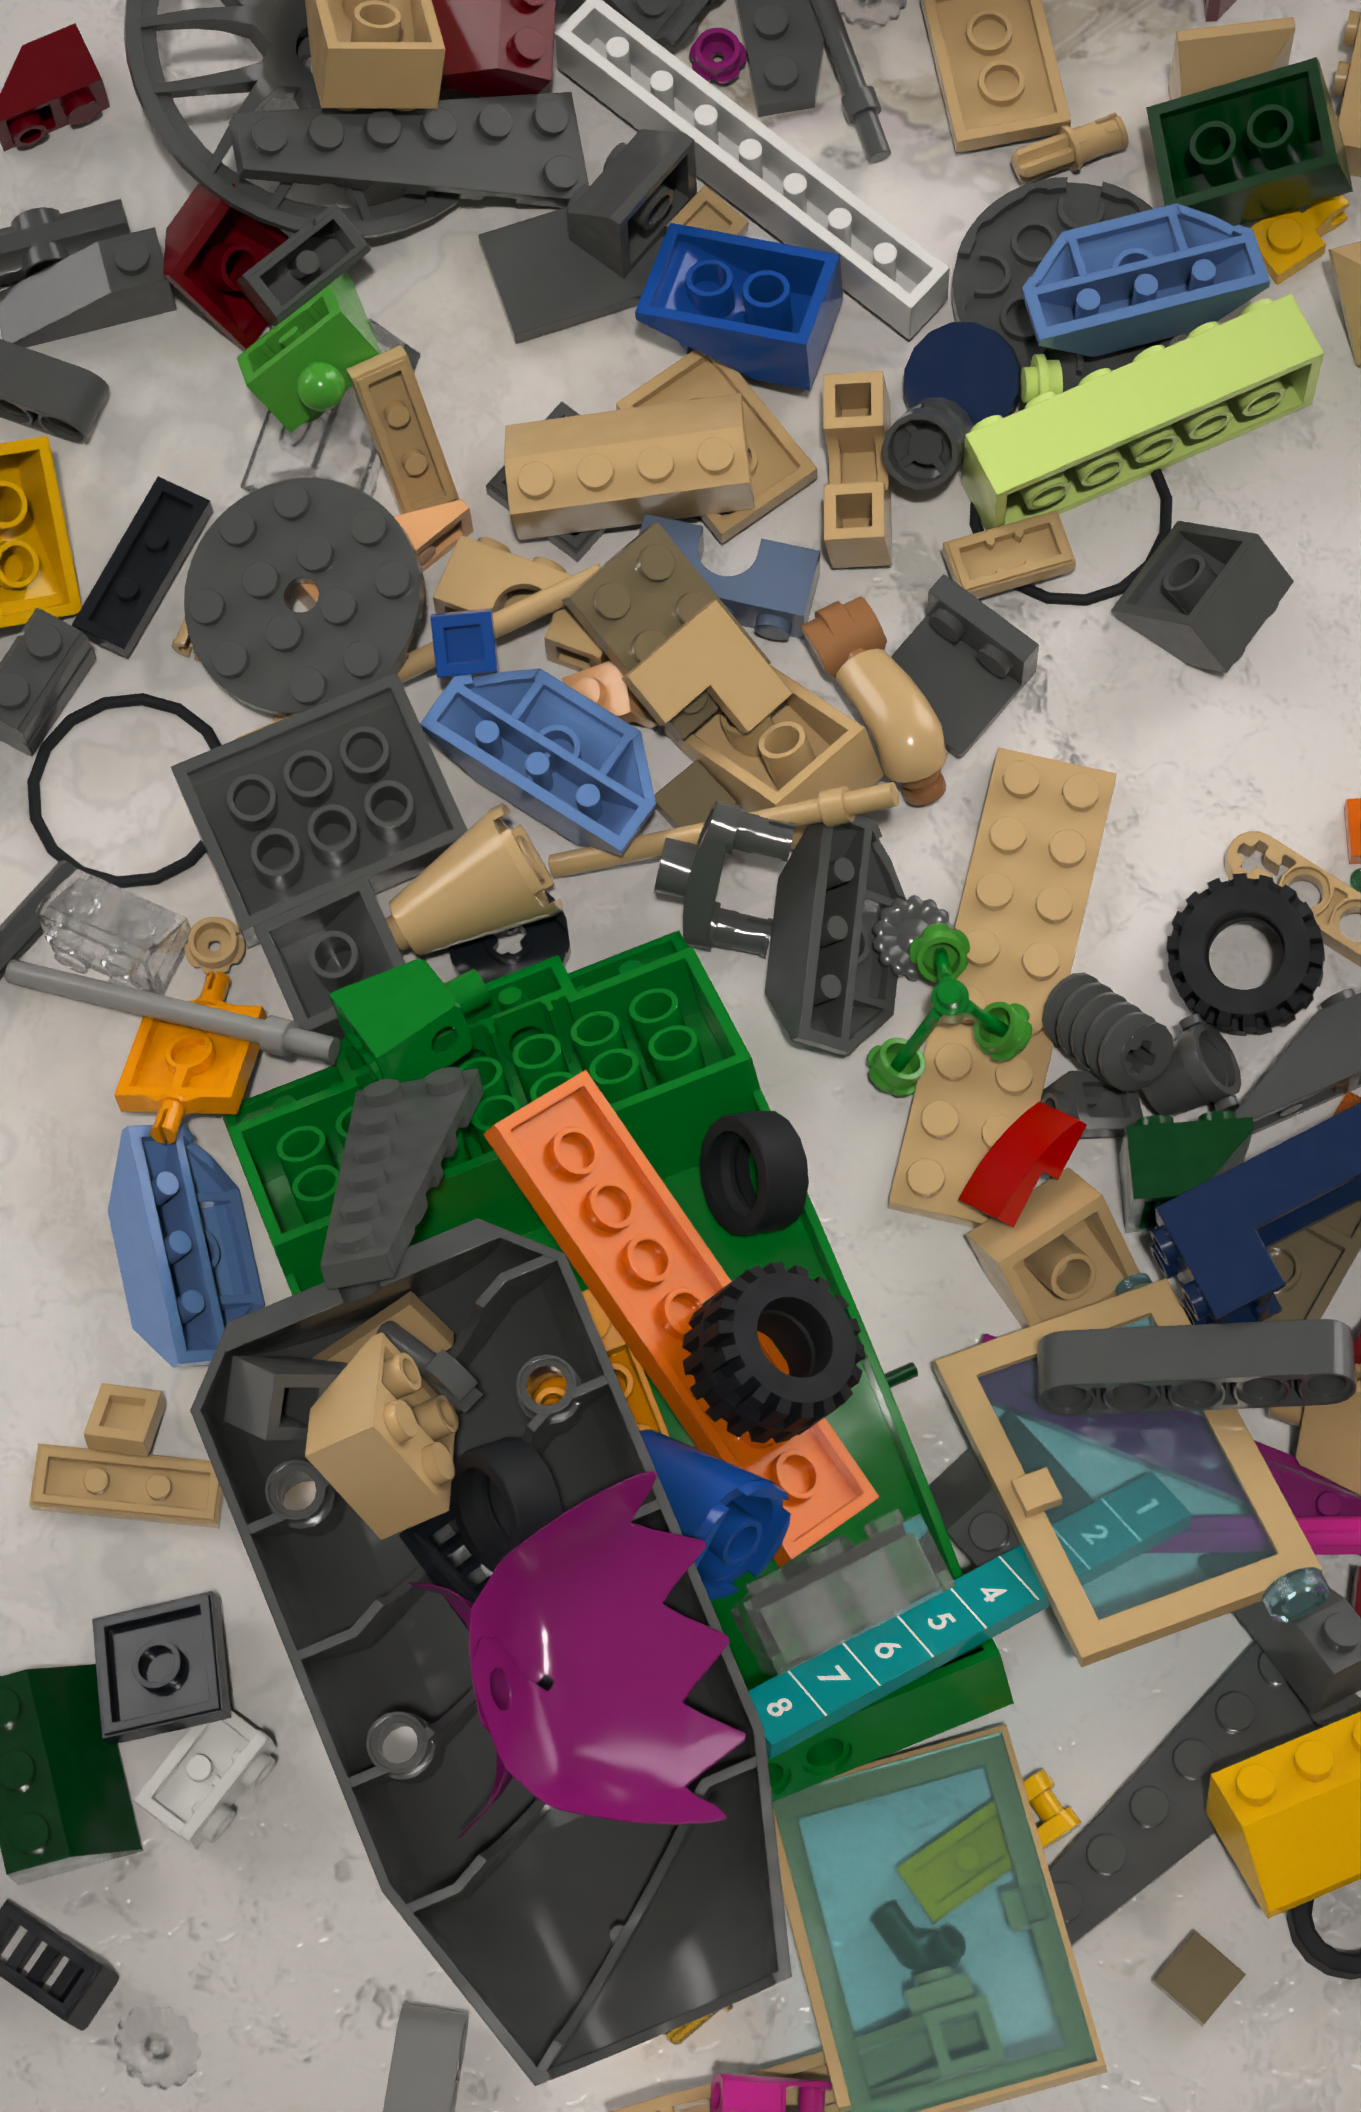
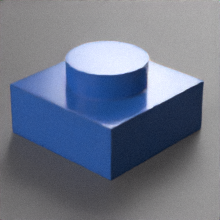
M492 608L437 613L430 616L437 677L498 672L499 665Z

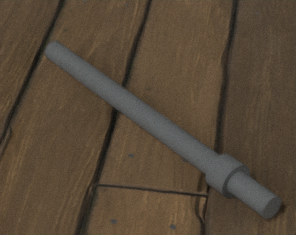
M811 0L845 92L841 101L850 123H856L869 161L878 162L884 160L891 155V150L878 117L882 109L874 87L866 85L836 0Z

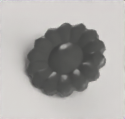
M916 895L910 896L907 900L897 898L892 902L891 907L883 908L880 911V921L876 922L872 928V932L876 936L872 945L874 950L880 953V963L883 966L891 967L892 973L895 976L906 974L909 979L918 980L921 977L917 972L918 966L910 960L909 948L913 939L921 937L923 929L932 924H947L953 931L956 928L949 922L948 912L944 909H938L934 900L928 899L923 901Z

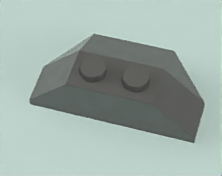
M855 815L854 821L851 823L827 827L824 822L808 825L778 877L765 995L792 1040L840 1055L851 1053L859 1046V1043L873 1034L894 1015L898 976L892 973L891 967L883 966L880 963V953L875 951L872 945L876 938L872 928L876 922L880 921L879 913L883 908L891 907L892 902L897 898L906 900L893 863L879 840L882 834L877 821L862 815Z

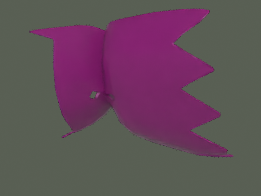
M655 1471L637 1474L602 1490L567 1510L535 1532L497 1564L474 1604L444 1587L415 1582L408 1583L423 1590L441 1594L465 1621L469 1631L470 1671L480 1723L490 1733L497 1750L496 1780L487 1806L465 1828L458 1838H461L495 1803L513 1777L544 1804L561 1811L595 1818L630 1823L669 1825L711 1823L727 1818L716 1805L697 1797L686 1787L743 1743L746 1734L699 1713L683 1702L730 1643L729 1636L686 1617L663 1604L675 1584L706 1548L704 1540L653 1530L631 1522L657 1478ZM544 1675L550 1676L553 1680L552 1688L548 1691L535 1684L539 1683Z

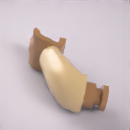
M860 596L845 604L836 601L816 611L815 619L801 625L800 628L813 648L822 668L836 678V681L867 725L878 750L885 776L892 781L900 783L905 801L909 804L918 806L935 802L946 791V782L941 774V767L946 762L948 753L945 747L942 725L927 698L911 677L885 651L887 639L872 608Z

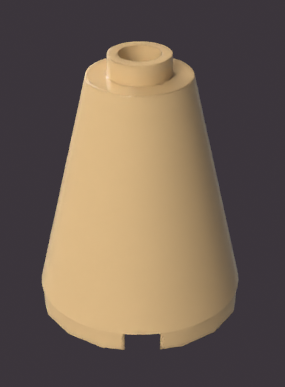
M500 803L491 808L389 902L392 915L385 919L400 950L404 951L411 947L420 956L549 918L563 911V904L560 898L549 903L545 890L555 884L521 824L510 829L502 818L511 813V810L505 804Z

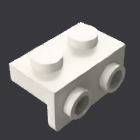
M231 1711V1718L190 1727L133 1801L197 1850L205 1839L213 1843L226 1830L235 1815V1811L230 1806L244 1788L247 1787L249 1790L254 1791L264 1781L275 1764V1759L270 1755L275 1750L276 1745L268 1735L261 1730H256L233 1711Z

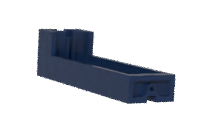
M1361 1103L1156 1207L1155 1220L1158 1224L1155 1225L1154 1230L1150 1231L1155 1243L1150 1246V1249L1166 1279L1168 1280L1174 1276H1177L1184 1296L1180 1303L1192 1325L1262 1322L1282 1311V1307L1274 1292L1284 1288L1286 1283L1267 1249L1361 1201Z

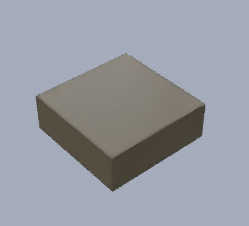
M698 760L654 794L656 801L655 809L673 828L705 822L715 801L737 805V802Z
M1195 1931L1152 1983L1203 2026L1246 1974Z

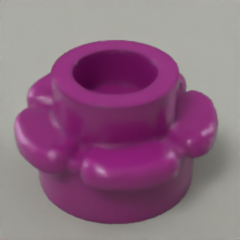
M711 28L704 31L690 49V59L694 62L692 70L708 82L711 80H715L720 84L731 82L740 74V66L746 63V50L743 44L739 42L734 33L724 28ZM715 55H721L723 60L715 62L712 58Z

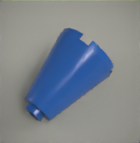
M651 1429L641 1431L640 1434L683 1536L704 1540L706 1548L694 1563L709 1599L729 1597L739 1591L732 1582L746 1571L756 1578L767 1567L781 1547L790 1525L791 1514L782 1507L783 1499L789 1500L787 1493L768 1479Z

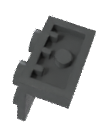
M943 574L928 591L926 617L894 652L891 658L911 677L927 698L942 725L946 749L957 757H963L1036 673L1039 644Z

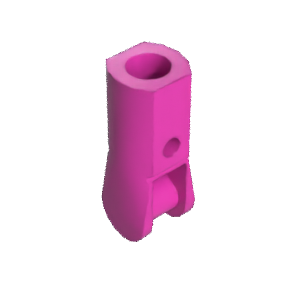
M717 2073L711 2082L710 2112H785L786 2089L799 2090L798 2112H824L825 2091L832 2090V2083L810 2079Z

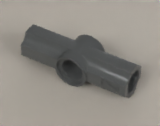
M118 199L62 214L54 208H34L16 216L11 222L10 227L0 229V285L26 279L97 241L129 234L130 229L122 200Z

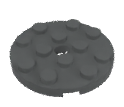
M1068 177L1044 179L1023 185L1008 192L988 206L976 218L961 242L957 253L952 285V301L956 322H975L998 332L1015 349L1021 368L1031 366L1034 354H1044L1046 360H1059L1062 367L1063 392L1078 386L1084 377L1096 370L1109 368L1113 371L1132 363L1134 358L1145 349L1155 345H1164L1166 348L1173 345L1178 336L1095 357L1038 346L1023 299L1022 287L1029 277H1032L1059 235L1063 231L1154 209L1141 198L1116 185L1103 182L1101 187L1086 183L1067 182Z
M296 478L272 483L254 490L226 509L215 520L200 541L187 573L184 593V611L188 634L199 660L208 673L239 701L260 710L278 714L280 717H288L292 714L300 713L397 672L409 655L406 651L414 637L418 621H422L425 603V587L421 563L414 545L400 523L382 504L363 491L345 483L320 478ZM300 582L302 584H314L318 587L319 591L318 601L315 606L309 611L302 613L291 610L289 608L290 597L297 588L296 584Z

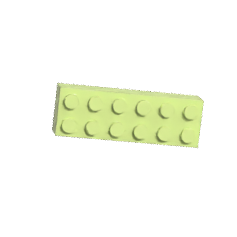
M1292 294L1275 301L1271 298L1258 300L1245 308L1240 316L1220 325L1216 321L1205 323L1194 329L1183 341L1166 348L1164 345L1149 347L1139 353L1132 363L1113 371L1109 368L1096 370L1084 377L1078 386L1058 395L1053 391L1043 393L1029 401L1023 410L1003 418L1001 415H993L981 420L973 426L970 433L965 434L961 484L970 502L975 506L985 530L1055 510L1058 511V514H1062L1147 477L1156 469L1163 470L1312 405L1324 352Z

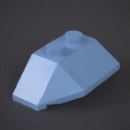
M1175 203L1063 231L1044 256L1032 277L1030 276L1022 287V295L1038 346L1095 357L1190 333L1205 323L1217 322L1269 288L1270 279L1253 229L1239 224L1235 227L1213 215Z
M541 668L496 672L472 677V675L454 676L420 723L423 731L475 781L575 844L593 847L622 856L656 808L641 731Z
M180 1124L177 1138L172 1144H168L167 1139L165 1144L156 1142L150 1135L153 1125L127 1126L121 1133L108 1215L132 1329L172 1367L210 1365L227 1323L259 1310L265 1305L240 1190L217 1162L192 1141L194 1136L184 1124Z

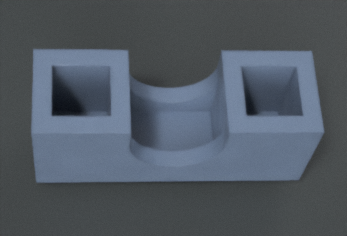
M644 514L640 533L649 525L658 522L741 626L754 628L755 632L759 635L773 640H786L789 636L804 639L805 635L800 626L809 620L820 576V551L761 538L756 560L748 570L735 576H721L708 570L701 562L704 552L703 526Z

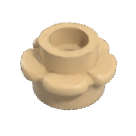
M206 917L195 923L189 930L188 943L185 944L184 951L186 959L191 966L195 968L201 967L205 974L213 971L214 975H216L217 971L228 972L231 964H237L241 961L245 952V942L242 938H239V928L231 920L220 917ZM212 942L220 943V949L211 951L209 945Z

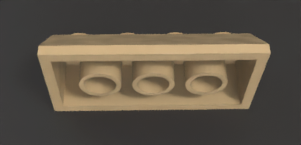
M741 393L505 426L504 464L509 511L519 540L642 524L644 514L668 519H680L755 508Z

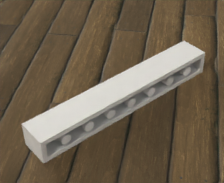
M586 0L555 32L557 64L560 70L638 130L647 129L686 133L695 141L696 175L785 244L840 254L842 288L910 340L948 300L950 267L603 0Z

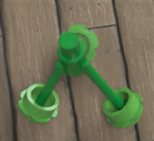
M937 923L927 926L923 929V935L914 938L909 948L910 960L917 964L918 974L927 980L938 983L933 988L931 994L932 1008L909 1040L903 1038L888 1039L882 1046L877 1045L873 1047L867 1055L866 1062L871 1067L869 1077L876 1087L885 1093L906 1097L915 1092L917 1081L924 1073L926 1067L925 1058L920 1047L942 1022L949 1024L958 1023L965 1017L974 1020L975 1040L980 1045L983 1053L986 1055L992 1054V1059L998 1062L1013 1059L1026 1048L1031 1039L1033 1027L1028 1022L1030 1014L1024 1006L1017 1003L1009 1005L1005 1002H994L982 1009L969 1000V993L965 985L955 980L968 965L966 954L970 952L969 940L962 931L958 929L953 931L947 924Z

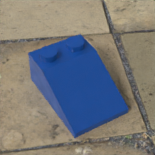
M670 223L636 308L635 317L637 321L754 380L810 390L843 302L840 254Z

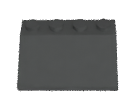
M397 672L171 766L178 787L247 948L260 943L253 926L366 875L374 894L418 876L468 830Z

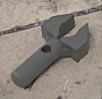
M386 1321L378 1329L377 1334L383 1332L401 1353L405 1352L412 1357L419 1369L420 1375L429 1381L437 1395L447 1397L455 1411L465 1414L483 1396V1393L475 1388L478 1383L475 1378L443 1349L436 1354L395 1321Z

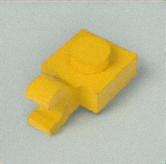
M1343 194L1312 203L1303 213L1298 208L1269 215L1250 227L1254 231L1267 273L1276 285L1282 283L1325 254L1326 243L1322 240L1321 236L1336 229L1348 219L1344 210L1350 206V203Z

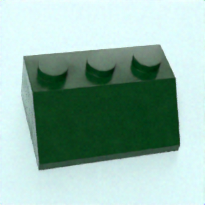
M1317 57L1146 107L1165 206L1178 203L1213 215L1234 226L1353 192L1343 138Z
M96 1664L26 1669L0 1676V1849L6 1875L18 1885L144 1851L119 1744L109 1745L102 1739Z

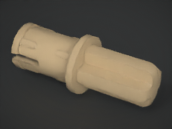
M1116 112L1073 129L1065 125L1058 129V135L1017 149L1011 157L1013 169L1018 179L1025 183L1068 167L1075 172L1082 169L1084 162L1128 148V134L1122 118L1117 116Z

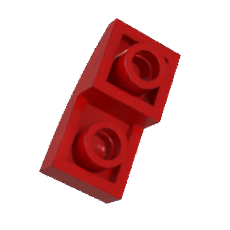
M1038 1101L1024 1112L995 1142L970 1177L958 1200L1014 1228L1041 1174L1044 1173L1059 1180L1087 1124Z

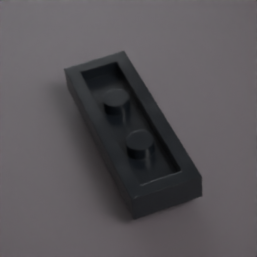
M158 476L73 621L72 626L86 634L90 641L128 658L213 510L210 500Z

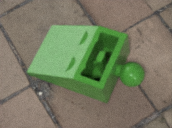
M343 272L249 346L237 357V361L246 386L283 426L292 433L304 422L309 423L318 419L325 411L336 407L341 402L345 391L352 386L346 371L347 368L377 356L382 352L354 283L348 274Z

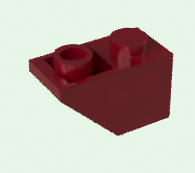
M76 23L22 45L0 93V144L3 151L16 146L26 147L33 145L43 139L47 133L69 124L86 123L96 117L100 111L110 108L103 80Z

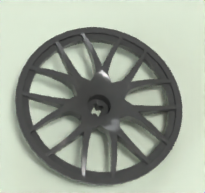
M126 0L124 41L133 87L147 120L162 144L179 165L202 187L220 200H223L230 207L259 222L288 232H298L328 207L285 198L294 183L280 182L276 191L271 193L246 179L238 178L236 172L222 163L223 158L233 145L230 127L228 126L215 152L212 154L189 128L173 98L250 92L237 113L258 112L273 98L294 100L300 109L321 108L311 68L305 65L311 57L305 0H220L225 7L195 8L157 15L159 0ZM179 29L224 31L250 39L264 58L259 63L234 70L165 82L159 60L156 31ZM344 188L352 207L340 209L363 238H373L405 231L432 220L455 206L462 198H459L458 193L427 191L425 195L408 194L392 201L369 206L363 189ZM327 225L312 236L336 239V235Z

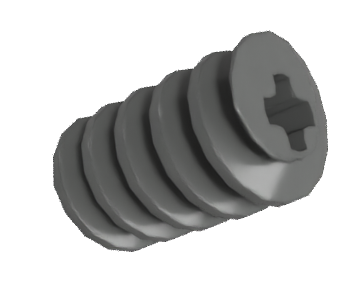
M1085 972L1073 973L1062 979L1050 992L1044 1005L1042 1017L1045 1034L1054 1045L1076 1058L1083 1066L1090 1068L1097 1076L1105 1079L1111 1086L1121 1091H1138L1150 1086L1160 1078L1171 1063L1174 1046L1172 1035L1167 1027L1156 1022L1152 1016L1143 1013L1139 1007L1127 1002L1123 996L1114 993L1110 987L1100 983L1097 978Z

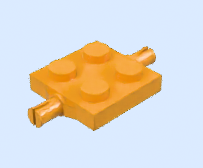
M213 971L208 972L199 998L189 1001L263 1020L267 1018L263 1006L232 1005L224 1002L231 985V979L220 971L216 972V976ZM143 1016L114 1094L120 1111L158 1113L150 1130V1135L156 1142L165 1144L166 1139L168 1144L175 1142L182 1118L186 1114H237L260 1045Z

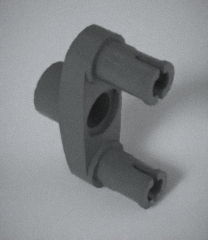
M715 801L703 824L697 844L665 838L654 891L684 898L683 937L687 945L711 950L713 945L759 954L761 957L766 958L773 919L760 918L720 908L721 903L716 902L723 863L725 854H732V850L770 856L787 862L796 823L760 817L759 815L742 812V806Z

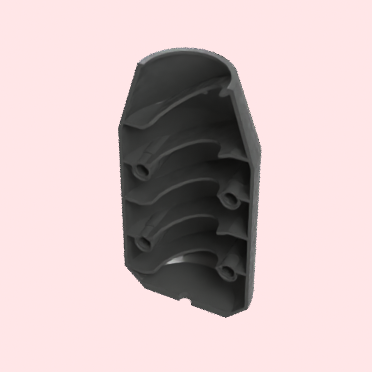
M476 1218L409 1246L393 1278L327 1290L325 1282L228 1322L190 1412L381 1891L534 2086H537L677 2029L792 1977L765 1733L729 1644L683 1702L699 1713L746 1734L743 1743L686 1787L697 1797L716 1805L727 1816L725 1820L711 1823L669 1825L630 1823L561 1811L544 1804L513 1777L495 1803L461 1838H458L465 1828L486 1808L496 1780L497 1750L490 1733L480 1723L470 1671L468 1629L441 1594L408 1584L415 1582L435 1585L399 1537V1534L403 1531L381 1540L305 1457L307 1441H265L224 1422L233 1356H290L311 1359L412 1291L454 1332L453 1346L446 1352L455 1358L478 1382L475 1388L483 1393V1396L465 1414L456 1411L459 1426L455 1432L454 1464L456 1459L467 1450L506 1437L521 1438L536 1449L548 1466L559 1492L563 1513L602 1490L637 1474L649 1471L656 1472L565 1253ZM552 1377H563L566 1380V1392L557 1403L546 1406L532 1400L537 1387L545 1380ZM657 1475L650 1492L631 1522L653 1530L683 1535ZM301 1482H315V1498L308 1507L298 1511L285 1508L283 1504L285 1494L293 1486ZM446 1524L428 1537V1539L437 1548L456 1533L449 1524ZM463 1545L449 1555L447 1560L456 1568L472 1555ZM693 1562L675 1584L663 1604L686 1617L724 1634L696 1565ZM478 1567L465 1577L473 1587L488 1578L481 1567ZM544 1675L539 1683L535 1684L548 1691L552 1688L553 1680L550 1676ZM399 1727H411L417 1735L418 1745L416 1752L406 1762L398 1764L389 1762L383 1753L384 1740L392 1731Z

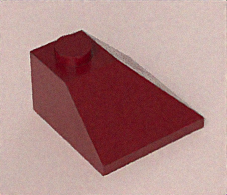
M197 184L166 228L163 276L242 351H245L257 340L268 323L239 288L236 280L288 240L289 237L281 229L259 222L230 207L223 200H220L200 184Z

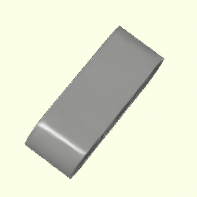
M408 2004L402 2005L396 2030L383 2112H455L467 2039L468 2014Z

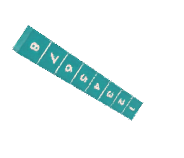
M1150 1474L1059 1523L1053 1529L1084 1588L1189 1531L1191 1515ZM1021 1545L749 1690V1695L764 1728L767 1756L771 1759L1050 1607L1051 1605Z

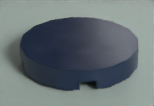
M951 322L930 331L913 348L904 370V394L909 407L930 397H943L955 401L967 411L975 426L981 420L993 415H1001L1004 418L1014 414L1019 403L1017 400L1020 395L1022 368L1015 349L998 332L975 322Z

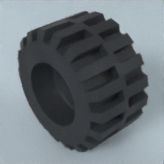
M1246 873L1233 874L1232 880L1221 882L1220 878L1208 882V889L1200 894L1194 891L1186 899L1187 906L1183 912L1177 911L1172 921V934L1167 938L1166 950L1169 958L1167 964L1179 996L1193 1014L1199 1013L1207 1024H1210L1218 1031L1221 1028L1232 1032V1035L1246 1036V1032L1257 1031L1259 1035L1271 1033V1028L1282 1023L1284 1026H1287L1296 1020L1295 1015L1302 1008L1306 1010L1314 1000L1313 994L1317 986L1320 987L1324 975L1323 963L1325 961L1323 939L1313 911L1306 901L1303 903L1297 897L1295 890L1286 884L1283 887L1274 883L1273 878L1259 875V879L1247 878ZM1244 921L1258 922L1270 927L1279 937L1283 947L1281 968L1269 982L1260 987L1247 990L1228 987L1218 980L1211 969L1209 951L1212 942L1222 930L1232 924Z
M770 1262L764 1268L757 1265L745 1271L702 1304L703 1307L693 1314L688 1323L693 1329L684 1335L682 1347L689 1351L691 1355L683 1360L685 1375H694L696 1384L690 1387L696 1400L702 1397L710 1406L706 1413L714 1422L723 1418L728 1422L727 1431L737 1437L748 1431L751 1442L764 1444L773 1438L776 1443L790 1440L795 1435L799 1436L846 1403L852 1396L851 1388L859 1383L863 1372L856 1364L864 1359V1345L855 1342L854 1337L861 1330L857 1319H849L844 1309L849 1307L843 1296L839 1295L835 1298L828 1291L831 1285L821 1276L811 1280L808 1277V1269L798 1265H794L788 1271L783 1262ZM757 1331L768 1336L781 1349L788 1364L789 1375L778 1370L767 1359L759 1344Z

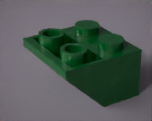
M1220 1110L1200 1115L1198 1117L1199 1121L1174 1122L1171 1116L1153 1115L1138 1119L1134 1126H1126L1118 1160L1125 1233L1154 1230L1155 1225L1158 1224L1155 1220L1156 1207L1244 1163L1254 1131L1253 1117L1237 1118L1236 1113L1233 1111Z

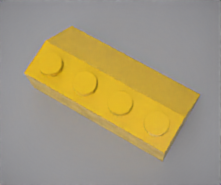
M1361 1711L1214 1772L1210 1776L1206 1814L1267 1919L1361 1879Z

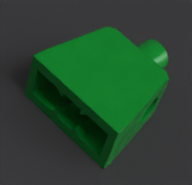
M421 959L410 961L329 994L345 1039L377 1081L396 1079L400 1083L423 1079L431 1072L448 1067L470 1052L473 1041L464 1015L491 1002L487 987L474 968L443 983L427 961Z

